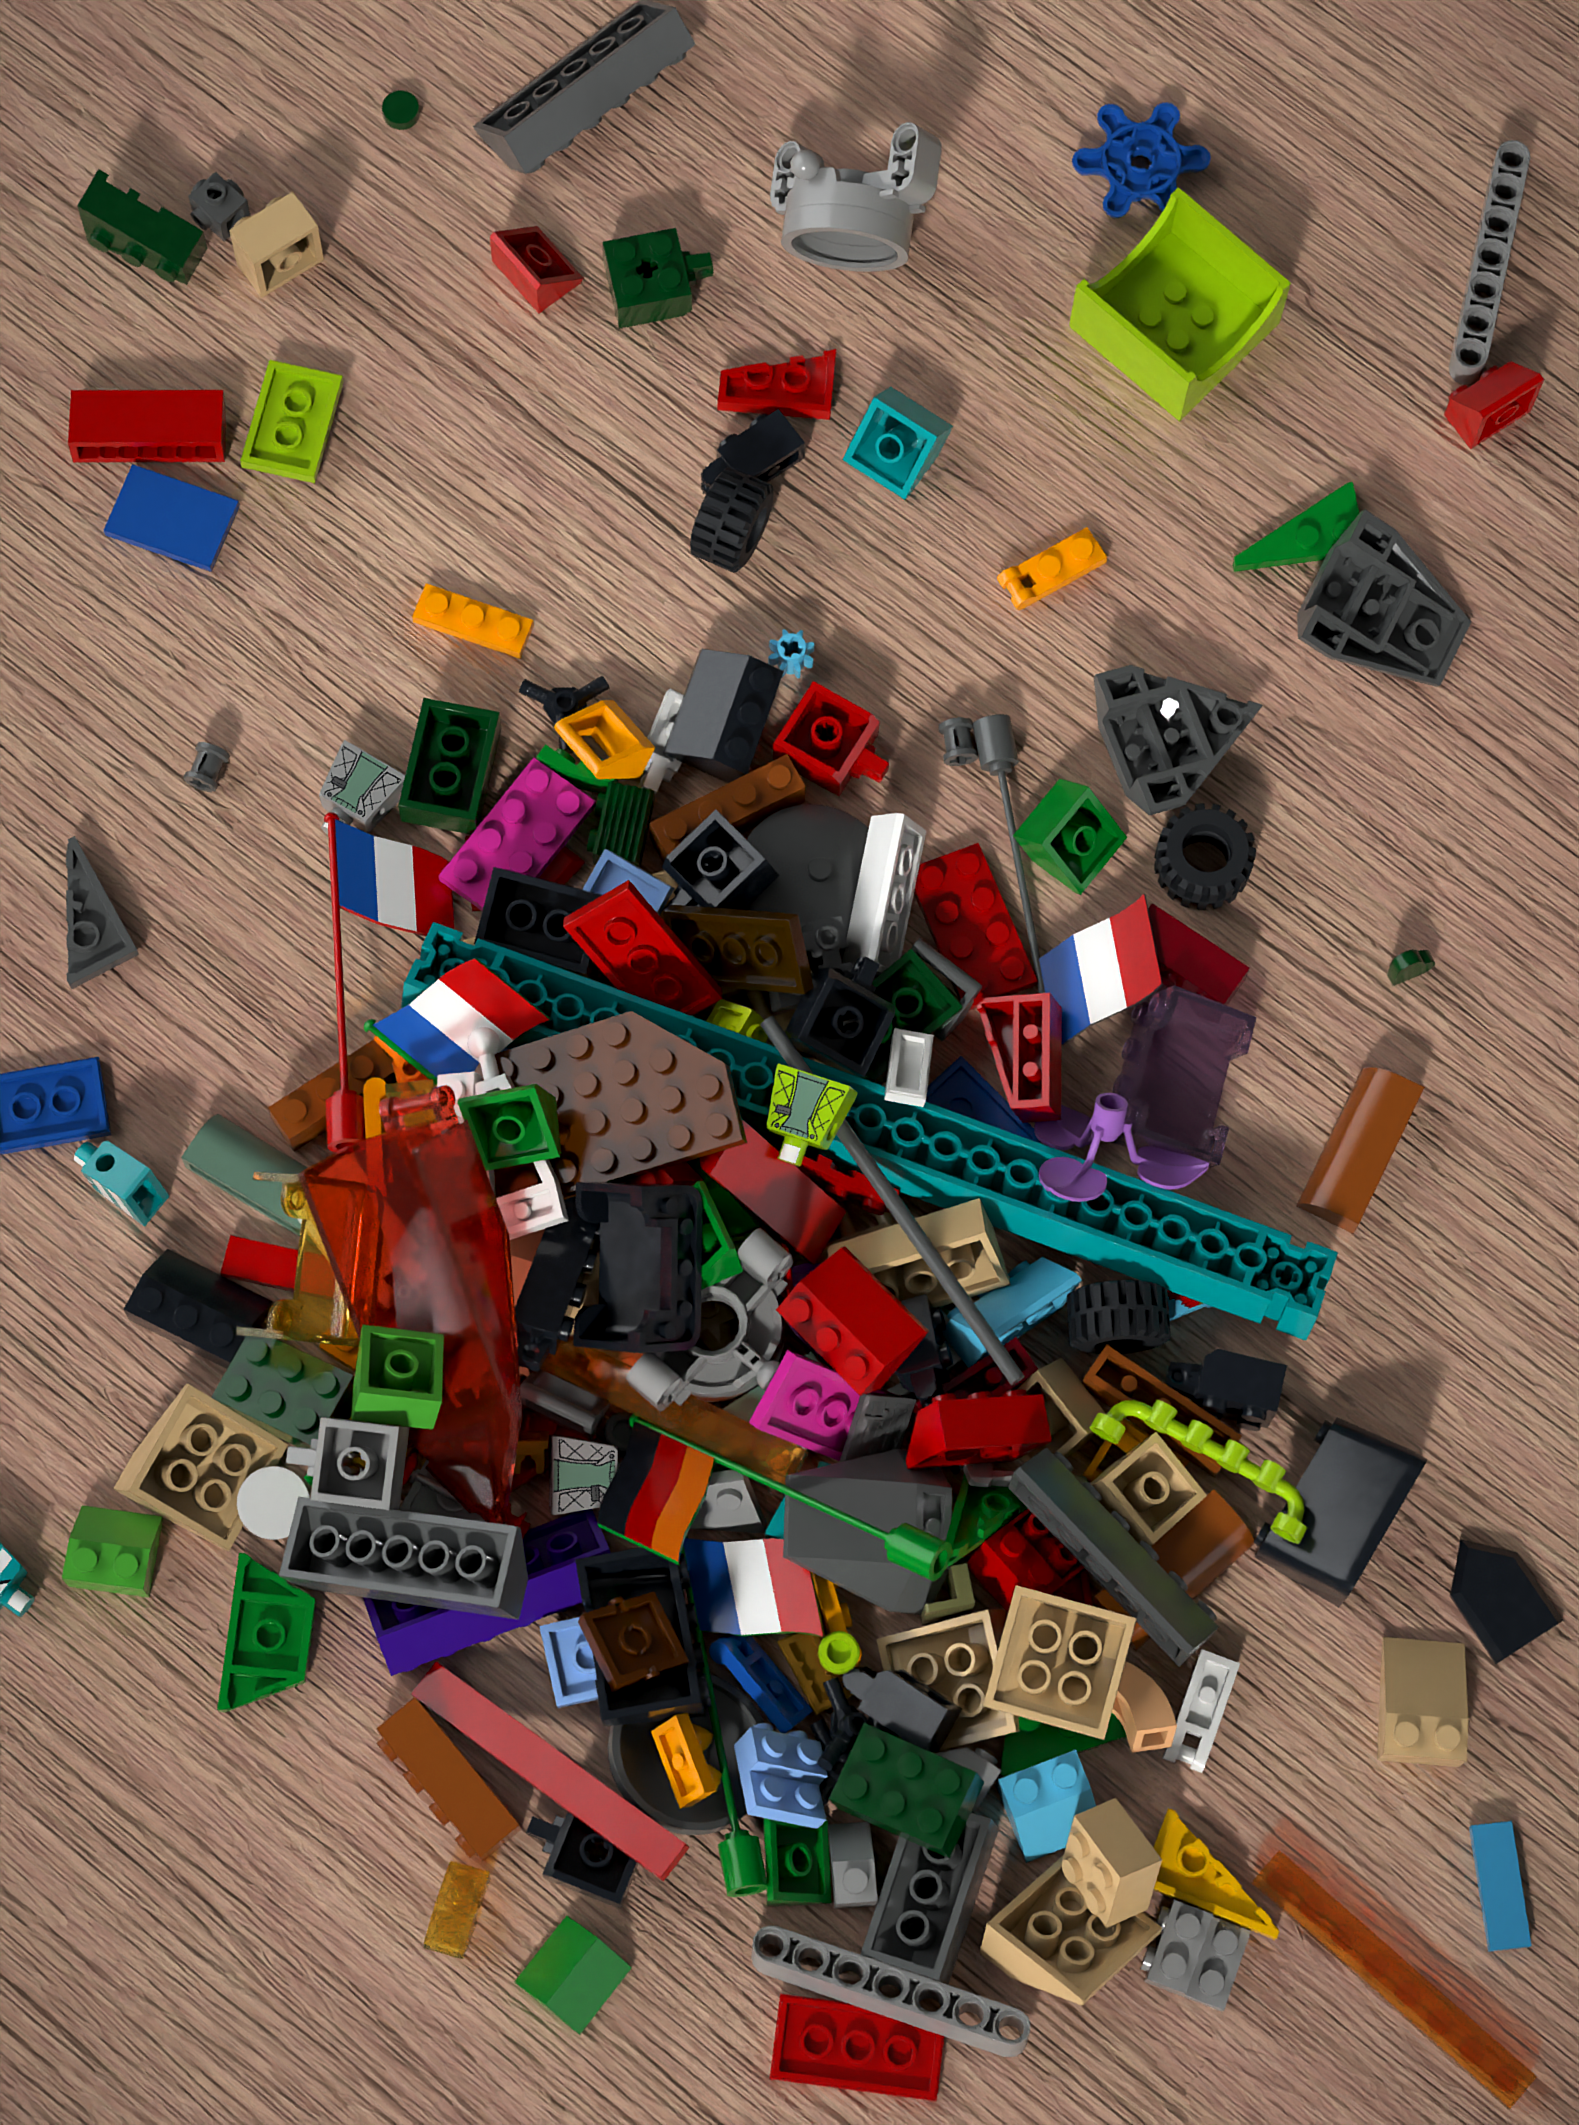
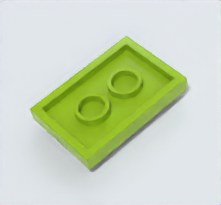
M269 360L241 456V467L316 483L343 387V376Z

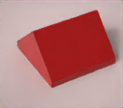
M538 226L494 231L490 236L492 262L538 314L578 286L584 279Z

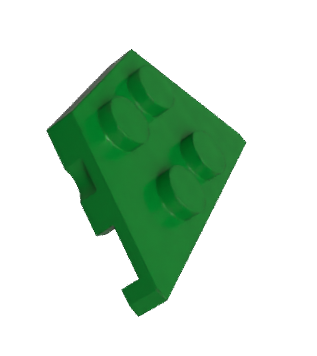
M239 1553L217 1707L219 1712L224 1713L306 1683L317 1603L315 1598L288 1583L273 1571L271 1572L245 1553Z

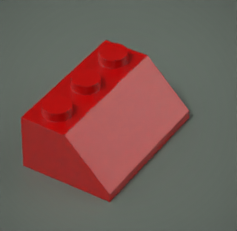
M845 1246L838 1249L800 1280L776 1309L860 1396L881 1389L929 1332Z
M1019 1389L1005 1392L1002 1394V1397H992L991 1392L988 1391L970 1394L967 1396V1399H957L956 1394H943L933 1397L932 1404L917 1412L906 1457L907 1469L1012 1462L1052 1442L1043 1394L1027 1395L1026 1390Z

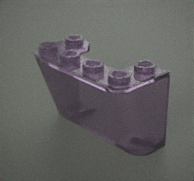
M1175 985L1150 995L1134 1006L1131 1014V1022L1134 1023L1131 1036L1123 1046L1122 1059H1124L1121 1074L1118 1075L1114 1082L1112 1093L1121 1095L1128 1102L1125 1120L1132 1121L1131 1132L1136 1150L1144 1146H1153L1209 1162L1208 1168L1220 1165L1229 1127L1221 1125L1213 1128L1229 1062L1248 1054L1257 1017ZM1124 1132L1115 1141L1109 1143L1127 1147Z

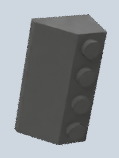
M970 1813L950 1859L899 1836L860 1955L949 1985L999 1831V1827L991 1818Z

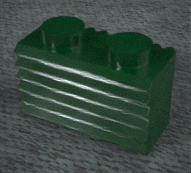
M612 781L608 782L606 793L599 792L595 815L601 816L598 829L591 828L587 844V851L593 852L594 865L597 864L604 849H607L640 868L655 803L654 790L643 787L638 788L628 784L623 785Z

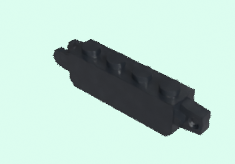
M576 1196L564 1199L569 1221L545 1228L512 1315L514 1321L511 1335L518 1344L515 1365L529 1368L533 1371L540 1370L549 1353L556 1355L561 1340L568 1342L574 1325V1318L570 1317L573 1307L580 1309L587 1289V1285L582 1284L586 1274L593 1275L599 1258V1252L595 1251L598 1241H600V1223L586 1222L579 1216L576 1210Z

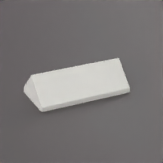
M892 813L871 816L847 933L848 947L844 948L842 964L852 962V967L859 957L865 956L877 962L880 966L875 978L902 955L926 830L905 814Z

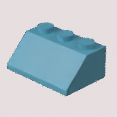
M1044 1257L1039 1258L1032 1264L1025 1260L1008 1273L1010 1285L977 1295L979 1300L974 1302V1304L1001 1343L1005 1345L1015 1337L1018 1339L1062 1309L1067 1302V1295L1077 1288L1082 1279L1077 1273ZM955 1307L947 1315L949 1322L946 1325V1330H943L941 1333L966 1366L970 1368L988 1356L989 1353L958 1308Z

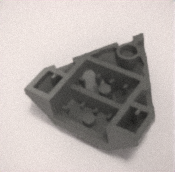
M1133 665L1102 672L1094 676L1098 728L1125 796L1149 816L1185 806L1263 705L1248 701L1246 704L1226 698L1227 694L1169 676L1166 679L1144 673L1145 669Z

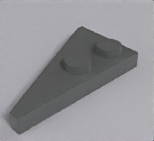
M75 836L68 839L69 843L67 844L66 867L68 871V890H66V921L68 923V933L66 935L68 949L67 982L71 990L139 955L137 948Z

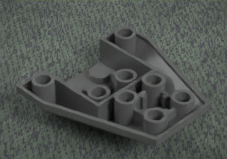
M894 1449L786 1475V1486L887 1533L894 1527L898 1528L901 1524L908 1523L943 1540H946L952 1513V1487L940 1467L907 1469L906 1457L908 1450ZM785 1494L783 1558L889 1612L921 1615L925 1604L934 1603L948 1575L949 1566H947L944 1573L936 1581L926 1579L888 1561L887 1551L884 1548L885 1540Z

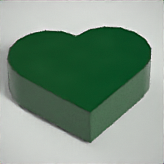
M1408 950L1392 960L1387 976L1392 986H1395L1426 973L1435 966V961L1428 950Z

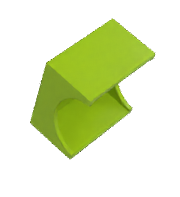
M1178 187L1170 195L1165 209L1153 227L1122 262L1100 280L1089 284V282L1083 279L1076 286L1069 327L1180 422L1280 323L1291 282Z

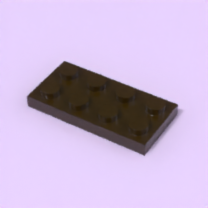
M670 905L662 911L665 923L720 987L806 994L814 988L798 914Z

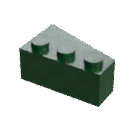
M98 169L77 205L89 244L99 251L108 252L110 250L119 254L127 263L135 267L143 265L150 268L166 281L174 282L176 280L187 285L208 249L204 231L164 207H161L159 212L151 209L137 200L140 193L130 188L126 194L106 182L109 175Z

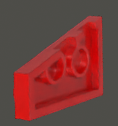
M836 349L823 351V356L804 359V355L790 357L789 362L768 365L763 362L721 370L717 410L755 414L767 413L770 415L779 409L784 416L830 420Z
M820 1154L817 1157L810 1156L808 1158L804 1156L801 1166H796L818 1187L823 1188L824 1192L832 1199L838 1201H846V1198L861 1202V1207L864 1210L877 1215H883L884 1211L891 1213L866 1176L858 1171L848 1170L845 1175L839 1172V1167L832 1163L833 1160ZM895 1189V1191L899 1195L900 1190Z

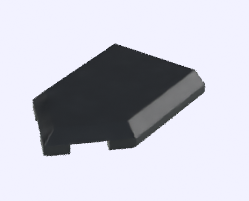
M1466 1540L1459 1541L1450 1598L1495 1664H1498L1564 1621L1517 1552Z

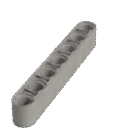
M1509 140L1499 146L1488 180L1449 363L1451 377L1456 382L1464 385L1475 383L1479 379L1489 356L1530 161L1528 147L1517 140ZM1504 161L1513 162V163L1516 164L1517 166H1516V167L1508 166V165H1506V164L1504 163ZM1497 194H1505L1510 199H1502ZM1490 226H1497L1504 232L1493 231ZM1482 259H1491L1497 265L1486 264ZM1475 292H1484L1490 298H1481ZM1468 325H1477L1483 331H1474ZM1461 358H1470L1476 364L1468 365Z
M770 1925L763 1927L753 1937L751 1960L756 1970L764 1975L1002 2057L1010 2058L1017 2056L1023 2052L1027 2045L1031 2024L1027 2015L1017 2008L778 1926ZM766 1944H774L780 1948L781 1953L775 1957H767L762 1954L760 1948ZM804 1958H815L819 1961L821 1967L817 1970L809 1971L804 1969L799 1962ZM846 1971H853L859 1975L861 1981L852 1985L846 1984L840 1979L839 1975ZM884 1985H893L899 1989L901 1994L895 1998H887L881 1994L879 1988ZM926 1998L934 1999L941 2008L935 2012H927L922 2009L919 2002ZM965 2012H972L980 2018L981 2022L977 2025L969 2026L960 2020L959 2015ZM1004 2026H1013L1020 2032L1021 2036L1014 2040L1006 2039L1002 2036L999 2029Z

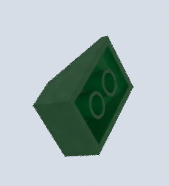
M912 949L906 952L872 982V985L876 987L874 994L896 1006L895 1016L865 1076L860 1077L879 1085H883L887 1081L894 1028L931 1034L935 1037L963 1009V1006ZM837 1020L838 1028L842 1029L843 1022H838Z

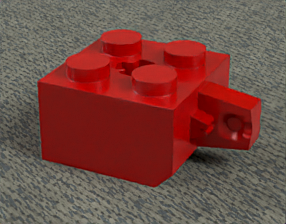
M815 681L811 683L773 743V760L788 754L798 774L840 797L852 776L859 779L861 775H864L881 783L889 770V763L875 755L877 748L872 745L879 734L880 721L872 713ZM825 736L833 739L832 741L828 740V742L824 741Z

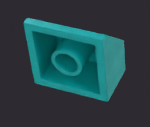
M889 387L873 398L842 460L905 500L937 459L953 425L893 387Z

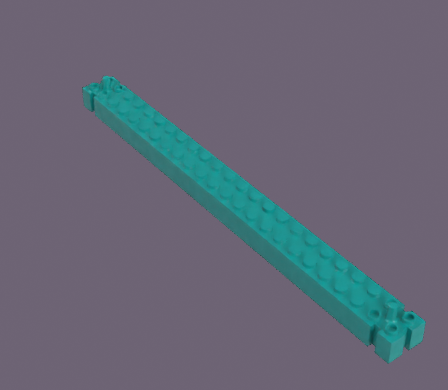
M435 922L432 923L421 947L420 960L415 959L404 982L401 1009L414 1001L445 973L466 961L477 958L551 1018V1020L540 1023L522 1033L506 1048L512 1049L633 1011L727 1064L730 1067L742 1120L749 1124L771 1145L781 1148L785 1137L774 1134L767 1129L776 1068L778 1063L788 1066L775 1046L479 938L475 945L468 944L462 941L463 932ZM802 1057L814 1075L848 1085L858 1092L845 1119L892 1187L900 1190L901 1193L945 1209L980 1198L994 1227L1141 1281L1159 1284L1171 1292L1259 1324L1263 1317L1278 1321L1275 1330L1305 1341L1307 1340L1318 1318L1326 1292L1324 1289L1330 1279L1338 1252L1307 1241L1304 1249L1290 1244L1292 1238L1290 1234L1175 1192L1152 1186L1145 1181L1095 1163L1090 1168L1099 1170L1107 1176V1186L1102 1195L1084 1202L1065 1200L1054 1195L1051 1191H1047L1039 1181L1040 1167L1045 1161L1056 1157L1072 1158L1079 1161L1082 1165L1086 1160L925 1102L924 1107L886 1101L884 1100L886 1087ZM837 1135L827 1150L811 1145L807 1146L804 1156L808 1158L810 1156L817 1157L820 1154L833 1160L832 1163L836 1164L841 1171L853 1170L864 1174Z

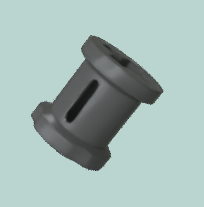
M952 718L939 724V733L944 736L946 753L943 755L944 764L962 766L978 759V753L972 746L970 730L973 729V722L970 718Z
M198 742L195 748L198 752L191 770L185 772L183 779L186 783L199 790L214 792L218 787L216 779L223 763L228 762L230 755L227 751L216 745Z

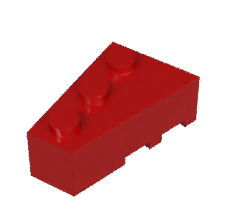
M1050 992L974 998L1010 1109L1022 1123L1061 1120L1062 1007Z

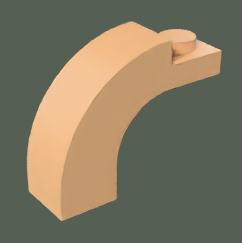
M1126 1661L1112 1714L1118 1718L1125 1730L1131 1753L1171 1747L1177 1723L1166 1695L1149 1675Z

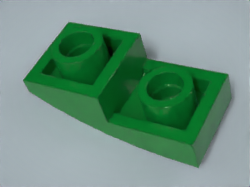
M545 744L536 756L538 761L578 789L606 793L608 782L618 783V779H597L582 761L575 765V759L560 748H557L555 751Z

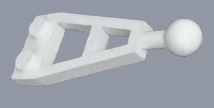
M487 1027L475 1029L468 1038V1049L474 1057L479 1059L484 1081L475 1083V1095L515 1088L508 1075L505 1073L499 1075L495 1054L499 1050L500 1040L497 1033ZM477 1157L479 1207L488 1243L494 1246L569 1221L560 1183L549 1159L533 1162L543 1183L496 1198L494 1170L483 1172Z

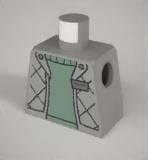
M344 740L320 791L321 805L325 810L336 813L339 816V821L369 833L399 802L405 775ZM324 822L321 829L326 834H328V823Z
M549 1435V1513L559 1515L601 1507L604 1494L621 1462H618L617 1446L560 1435Z

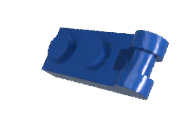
M725 1635V1637H721L711 1644L709 1653L712 1660L720 1665H726L740 1682L742 1688L749 1693L767 1715L770 1722L781 1733L786 1734L813 1712V1709L752 1636Z

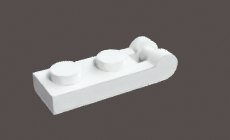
M1201 1649L1176 1719L1177 1727L1172 1746L1165 1749L1163 1759L1174 1763L1177 1759L1191 1764L1190 1769L1200 1773L1203 1772L1240 1663ZM1186 1733L1200 1738L1197 1749L1182 1744Z

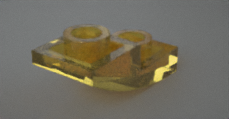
M450 1861L423 1944L425 1949L464 1959L477 1925V1913L490 1882L489 1871Z

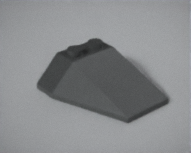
M1366 509L1359 513L1328 551L1297 613L1298 639L1327 658L1435 687L1441 686L1471 624L1470 619L1396 529Z

